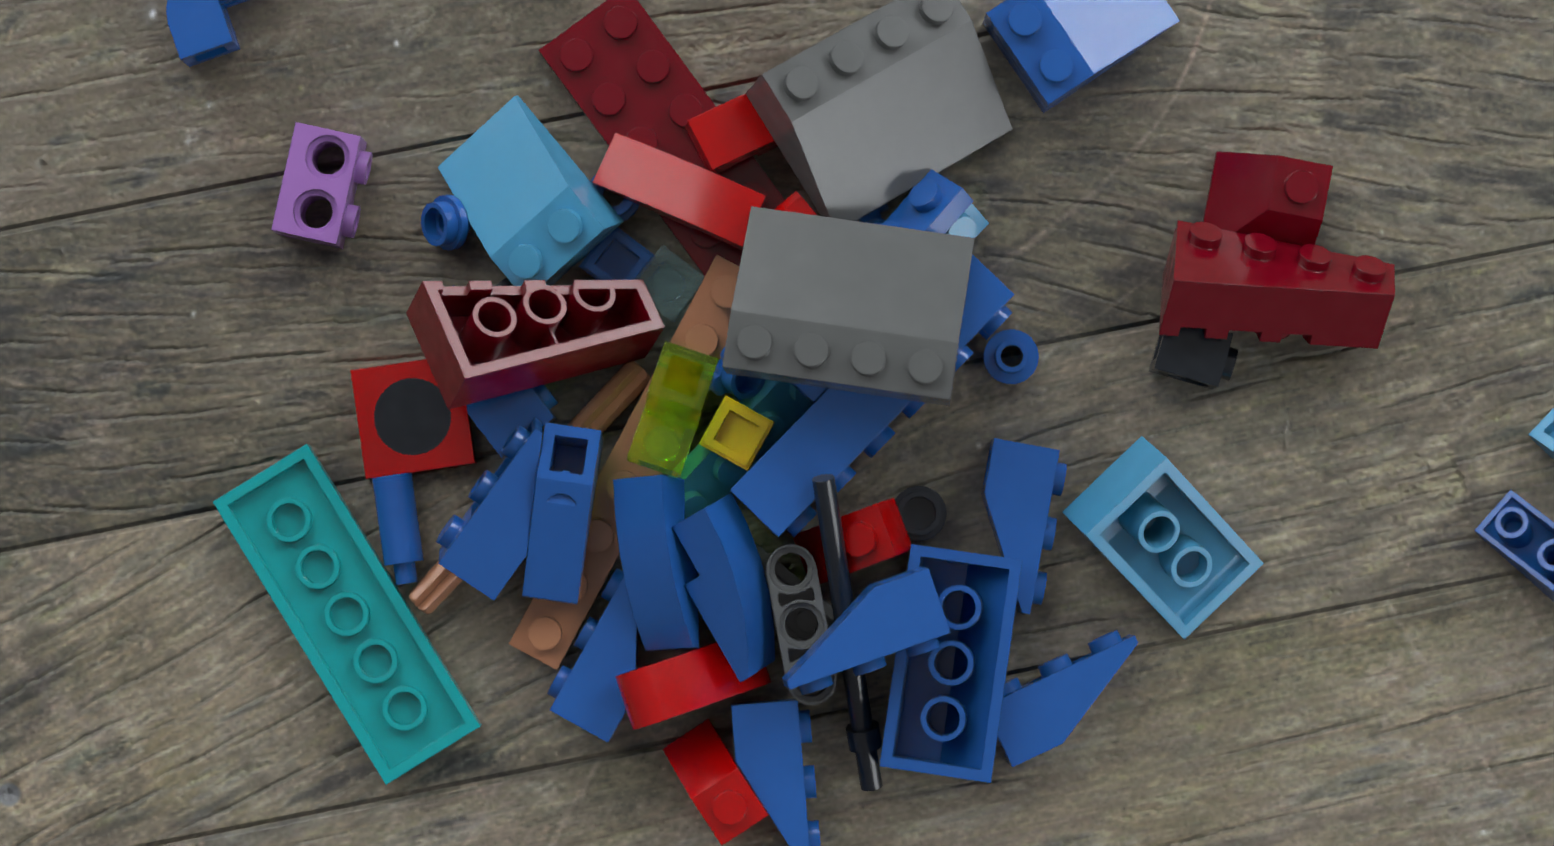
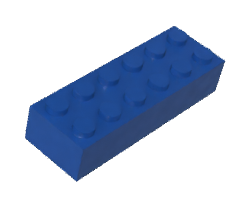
M973 254L955 372L974 353L967 344L978 333L987 340L1013 313L1006 304L1014 294ZM827 389L730 491L775 536L779 538L787 531L795 537L817 515V512L810 506L815 501L812 478L821 474L834 475L838 493L856 475V472L849 465L863 451L872 458L896 433L888 425L901 412L910 419L925 402Z

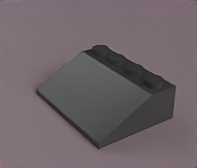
M893 0L763 73L745 93L820 215L858 221L911 190L931 169L940 173L1012 130L975 27L960 0Z
M751 206L731 307L722 365L723 369L727 374L950 406L975 238Z

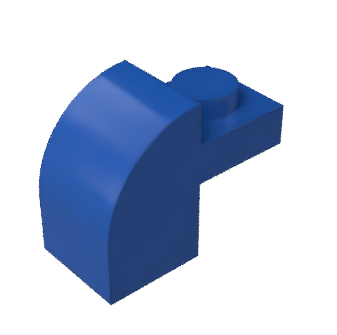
M167 0V21L180 59L191 67L240 50L241 48L227 8L249 0Z

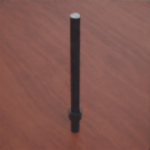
M821 474L813 477L812 483L835 621L854 599L835 477L832 474ZM850 668L842 671L850 724L846 726L849 750L856 755L861 790L875 791L883 786L877 749L882 746L879 723L872 720L865 674L855 676L853 669Z

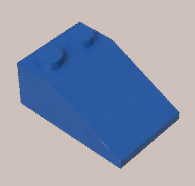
M1005 0L986 13L982 24L1041 111L1045 113L1179 23L1180 20L1166 0Z

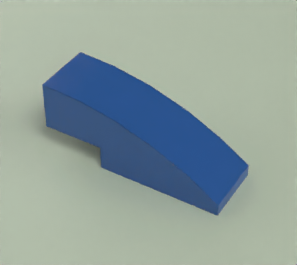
M666 475L613 479L619 553L627 593L645 651L699 648L698 608L684 586L698 577V571L672 526L685 520L684 479Z
M730 493L672 526L700 575L684 586L738 680L742 682L775 661V636L770 593L762 561L749 526L733 494Z

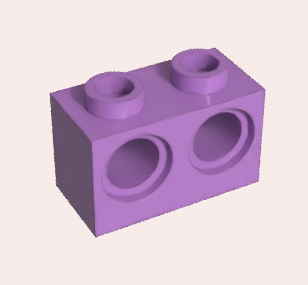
M296 122L271 230L281 236L343 249L345 238H354L359 223L361 208L360 206L353 205L358 183L366 185L371 170L373 154L372 152L365 151L367 142L361 136ZM329 147L343 149L345 161L342 168L333 174L320 173L317 165L320 153ZM317 200L329 201L333 210L331 220L321 228L309 227L305 219L306 210L309 205Z

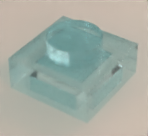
M662 245L635 280H644L657 311L674 323L695 296L704 276L666 246Z

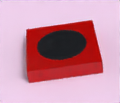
M426 359L350 370L366 479L477 464L471 420L467 412V406L464 405L448 410Z

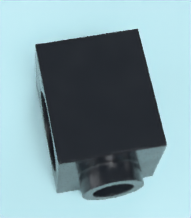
M1181 327L1178 336L1159 335L1149 372L1211 390L1217 388L1221 379L1230 380L1235 367L1238 349L1230 347L1233 333L1229 332L1227 339L1205 338L1201 328Z

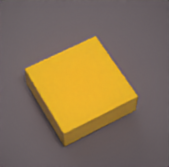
M725 395L699 445L748 472L775 422Z

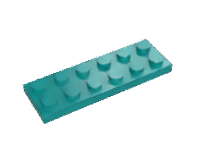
M305 444L213 501V504L386 785L482 726L310 444Z

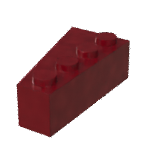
M1178 220L1163 272L1159 335L1178 336L1180 328L1185 327L1203 329L1205 338L1227 339L1229 330L1248 331L1256 333L1261 342L1280 343L1281 339L1287 338L1290 334L1302 335L1310 345L1378 349L1395 297V264L1385 263L1376 257L1368 255L1356 257L1331 252L1315 244L1302 246L1282 242L1261 233L1243 234L1224 230L1208 222L1190 223Z
M524 280L522 286H492V281H469L467 286H443L442 281H422L406 312L448 410L643 359L647 356L665 328L644 280H574L572 285H546L545 280Z

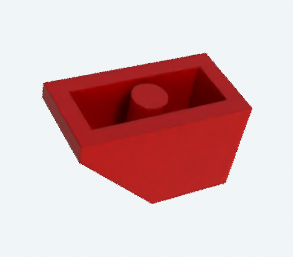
M894 497L841 516L849 573L910 551L911 541ZM818 525L798 533L793 539L795 545L806 548L813 555L817 566L819 583L822 584L827 582L828 578L820 527ZM800 556L807 574V564L805 560Z
M709 718L662 749L691 800L721 846L769 815Z

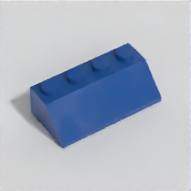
M911 544L907 571L921 566L929 568L951 633L938 637L940 647L913 657H908L906 649L896 652L880 767L991 783L1023 560Z

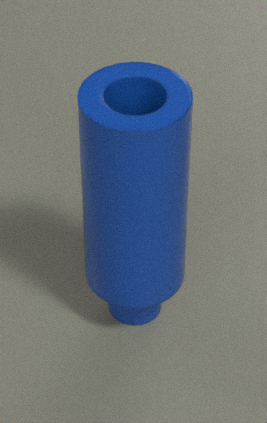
M412 473L372 478L384 566L393 565L396 585L418 582L415 562L423 561L424 557Z

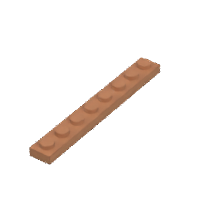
M716 255L598 476L578 605L533 598L509 642V645L556 670L560 668L620 556L615 520L613 479L663 475L710 387L711 378L716 374V366L721 358V351L726 345L731 307L739 271L738 265L719 255Z

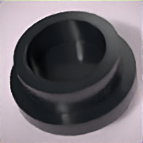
M913 486L905 489L896 497L895 501L910 540H928L941 531L945 524L947 513L945 503L936 491L925 486Z

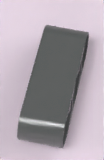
M786 544L777 548L770 555L766 564L767 580L785 674L828 629L815 560L806 548L795 544ZM796 553L805 560L807 574L805 579L799 584L785 585L777 579L775 564L782 555ZM797 608L811 610L817 619L815 633L805 640L792 638L785 629L787 615ZM831 675L833 685L824 688L815 695H801L797 687L790 689L789 692L798 702L805 705H818L833 695L836 688L837 675Z

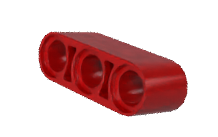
M717 642L615 676L633 730L667 720L772 682L767 666L740 682Z

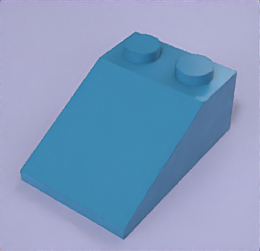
M518 95L507 102L438 166L453 195L462 202L468 220L489 257L514 286H522L524 280H545L546 285L555 284L624 222Z
M1143 436L1132 444L1062 512L1184 640L1264 564L1169 459Z

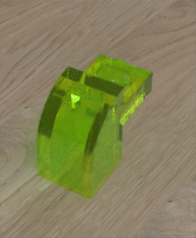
M665 341L647 391L646 404L634 435L627 461L680 479L708 400L717 370L718 358Z

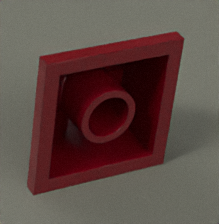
M1217 151L1215 153L1202 222H1208L1220 229L1243 234L1261 233L1272 237L1274 240L1302 246L1315 244L1324 217L1333 166L1280 155Z

